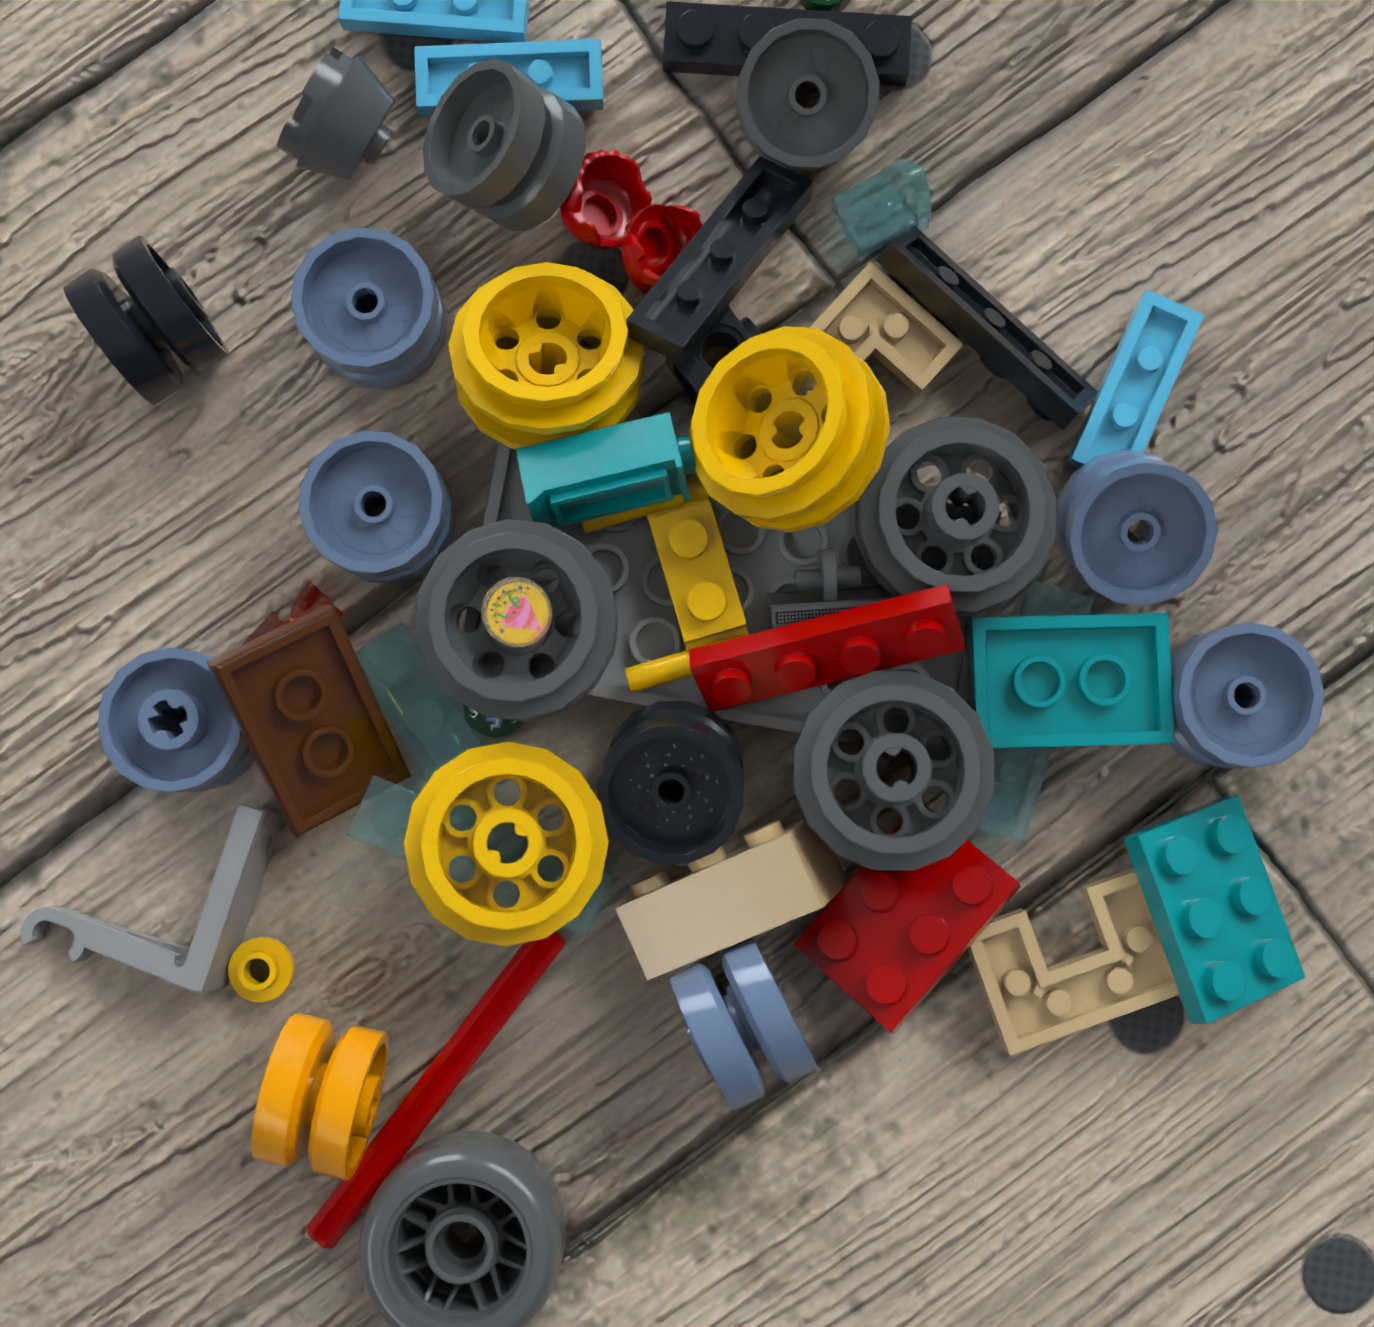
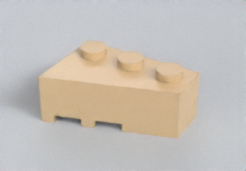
M805 818L784 828L780 820H777L744 835L746 845L727 854L721 845L714 853L689 863L688 867L690 870L670 879L666 870H662L630 885L634 896L616 907L615 910L648 981L823 908L848 882L837 855L807 826Z

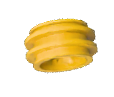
M549 262L514 267L480 286L458 311L448 343L460 405L480 431L511 449H519L621 424L638 402L644 375V345L628 338L626 319L634 309L615 286L578 267ZM582 339L595 347V349H584L578 343ZM518 341L514 348L505 350L508 346Z
M784 326L751 337L741 343L716 364L702 385L689 429L691 447L696 463L694 470L707 494L739 517H743L758 528L792 533L829 522L860 498L881 467L890 432L886 392L869 365L857 357L852 349L820 329ZM815 384L814 389L809 394L799 396L798 391L800 387ZM754 439H756V450L752 454ZM779 469H784L783 472L771 476L775 471Z
M509 741L468 749L437 769L412 804L404 839V849L411 884L431 915L465 939L505 947L547 938L579 916L601 883L609 844L601 803L580 771L547 749ZM512 780L517 783L521 793L519 800L515 804L505 806L497 802L494 796V789L499 782ZM459 805L470 806L476 813L475 825L467 831H458L450 823L451 811ZM555 805L563 813V823L555 831H547L539 825L538 813L544 806ZM505 823L514 824L515 835L526 837L527 842L526 850L522 857L515 862L507 864L500 862L498 851L488 850L487 838L492 829ZM547 855L558 857L563 864L562 875L553 882L544 881L539 876L537 870L539 861ZM467 856L474 861L476 871L473 878L469 881L458 882L450 876L449 865L455 857ZM503 881H510L516 884L520 893L516 904L507 908L499 906L493 899L494 888Z

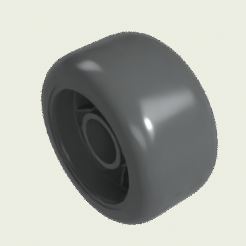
M458 1131L435 1137L419 1145L403 1157L375 1192L363 1220L359 1241V1263L365 1288L375 1308L391 1327H526L547 1302L559 1275L566 1244V1218L560 1192L552 1176L538 1158L522 1145L501 1135L484 1131ZM453 1222H467L474 1225L482 1232L485 1239L475 1244L461 1241L453 1230Z

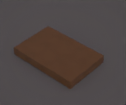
M326 604L207 662L290 832L295 838L411 777L334 606Z

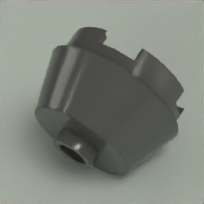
M332 47L330 53H325L302 90L301 94L303 96L292 117L295 122L293 124L290 122L285 123L276 147L297 159L296 167L351 180L364 158L375 164L393 131L383 124L393 107L395 99L359 55L353 60L335 47Z

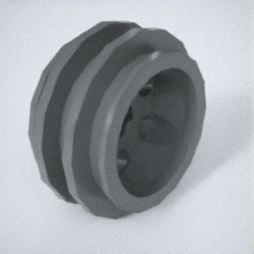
M939 417L904 430L885 448L881 467L855 503V540L868 573L892 598L948 584L957 617L974 615L1003 604L1013 598L1041 571L1056 537V495L1042 461L1015 433L981 418ZM926 466H936L940 471L941 480L935 486H926L919 481L917 470ZM967 468L972 469L985 478H982L973 473H967L966 470ZM950 499L956 507L967 503L973 512V524L970 526L964 518L953 522L945 510L946 500ZM1004 503L1007 508L1009 526H1002L996 522L999 515V504ZM906 506L915 510L918 515L916 527L906 530L897 525L895 511L899 507ZM984 546L993 553L994 562L990 569L980 570L972 564L971 552L975 547ZM936 548L942 552L945 563L941 570L932 569L921 561V555L925 549Z
M506 519L469 530L437 556L419 588L414 628L425 667L449 697L489 718L531 722L567 711L596 688L615 653L619 615L606 572L580 541L547 523ZM502 567L508 572L509 581L506 586L521 583L534 588V578L539 571L550 569L557 573L559 580L557 587L549 593L540 592L547 601L549 619L542 634L533 641L524 644L508 643L499 638L492 630L488 619V609L492 598L498 591H492L486 587L485 576L493 570ZM469 608L476 609L480 612L482 618L478 630L471 633L461 631L459 628L461 612ZM564 613H574L581 619L580 630L573 637H564L557 631V620ZM489 652H497L504 659L503 671L495 677L485 676L480 669L482 657ZM546 654L553 659L554 671L544 678L537 679L530 672V662L533 658Z
M873 671L838 685L809 713L794 748L793 791L807 826L834 854L872 870L914 871L951 856L979 829L994 793V750L979 715L950 686L914 671ZM897 710L905 712L909 722L906 730L896 734L888 731L883 723L886 711ZM854 730L862 736L863 748L858 754L847 755L840 750L838 738L842 732ZM932 737H941L947 746L949 756L945 761L935 762L930 759L925 746ZM900 753L909 760L912 775L909 783L898 780L889 787L879 779L877 761L879 756L890 760ZM845 779L854 781L860 789L858 801L849 806L839 803L834 794L837 783ZM931 786L941 788L947 796V802L940 812L928 811L922 803L924 791ZM884 808L895 809L901 816V827L894 834H885L877 826V815Z

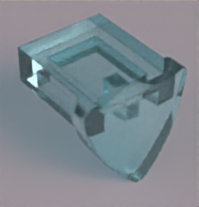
M900 159L884 167L882 172L832 198L831 208L859 258L889 244L890 241L914 225L921 232L929 229L931 199L927 176L924 169L915 162Z

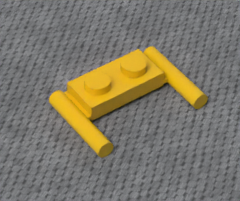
M698 475L686 477L691 501L684 502L683 495L681 494L673 496L674 500L582 522L584 532L589 533L647 516L686 648L685 651L624 668L631 693L692 676L689 661V650L749 635L713 508Z

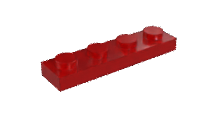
M945 584L689 650L690 670L711 713L966 649L949 586Z

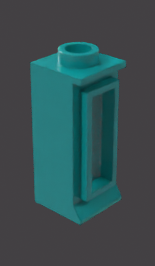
M670 412L516 449L526 505L533 522L547 523L552 527L559 524L562 527L674 500L673 496L681 494L683 495L684 502L691 501L685 476L696 473L694 470L696 463L689 435L675 436Z

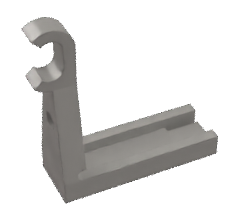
M238 804L190 948L105 922L61 906L39 908L29 914L21 929L22 945L36 944L45 939L46 927L49 922L67 927L73 932L74 944L67 951L72 963L85 961L93 952H96L198 993L227 987L230 958L236 948L242 943L283 821L280 810L265 805H257V808L245 804Z

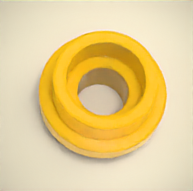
M264 936L252 938L239 945L233 952L228 965V976L233 989L241 997L252 1002H267L282 995L290 986L295 972L294 959L289 949L279 940ZM255 958L264 960L269 966L270 973L265 982L255 980L250 973V965Z

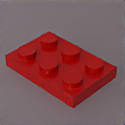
M923 803L924 807H925L928 811L934 812L933 810H931L928 806H926V805ZM902 820L890 834H894L900 829ZM966 840L951 856L914 871L872 870L861 866L793 945L890 1033L895 1034L1021 888V885L969 840Z

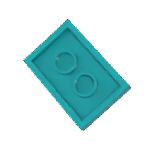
M1168 613L979 617L968 620L971 708L979 715L993 749L1175 744Z
M1239 795L1219 798L1123 837L1191 1024H1209L1306 978Z

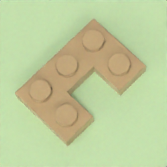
M871 261L809 327L820 329L852 349L857 357L865 362L873 355L918 396L960 352L964 345ZM815 384L800 387L798 391L799 396L809 394L814 389Z
M1134 868L1080 887L1102 948L1046 967L1027 912L1021 908L995 917L968 948L1003 1048L1009 1056L1180 995Z

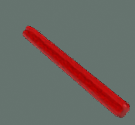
M555 931L547 938L525 942L521 945L364 1150L355 1174L349 1181L341 1180L306 1227V1232L321 1247L332 1249L336 1246L372 1199L391 1170L404 1157L554 961L566 943L565 938L558 931Z

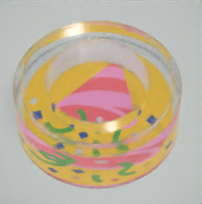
M510 577L499 581L487 592L482 604V619L487 631L502 644L510 647H526L538 642L547 633L552 621V606L547 594L538 584L526 578Z

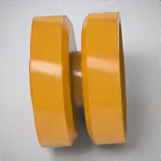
M298 1012L290 1016L281 1030L271 1053L261 1084L251 1136L252 1156L257 1161L290 1168L308 1148L310 1165L316 1174L349 1181L355 1174L362 1159L378 1112L389 1055V1037L387 1032L354 1025L340 1037L336 1045L335 1032L329 1019Z

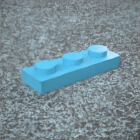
M340 0L338 19L343 30L500 43L526 42L530 0Z
M601 39L414 46L416 108L420 117H432L441 96L458 75L477 62L494 58L512 65L533 79L537 86L553 92L574 106L577 111L604 110Z
M1146 289L1138 299L1065 464L1079 469L1096 456L1119 450L1145 451L1204 314Z

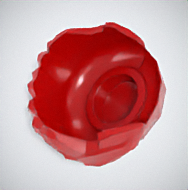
M599 150L587 153L584 156L581 172L568 198L560 206L562 222L575 238L584 244L601 250L622 246L626 224L637 211L650 206L652 202L651 193L646 189L642 181L638 164L626 154L620 155L617 150L609 153Z
M653 204L637 211L626 224L622 240L623 268L634 286L643 294L647 295L703 226L699 220L700 215L695 209L681 205L664 206Z

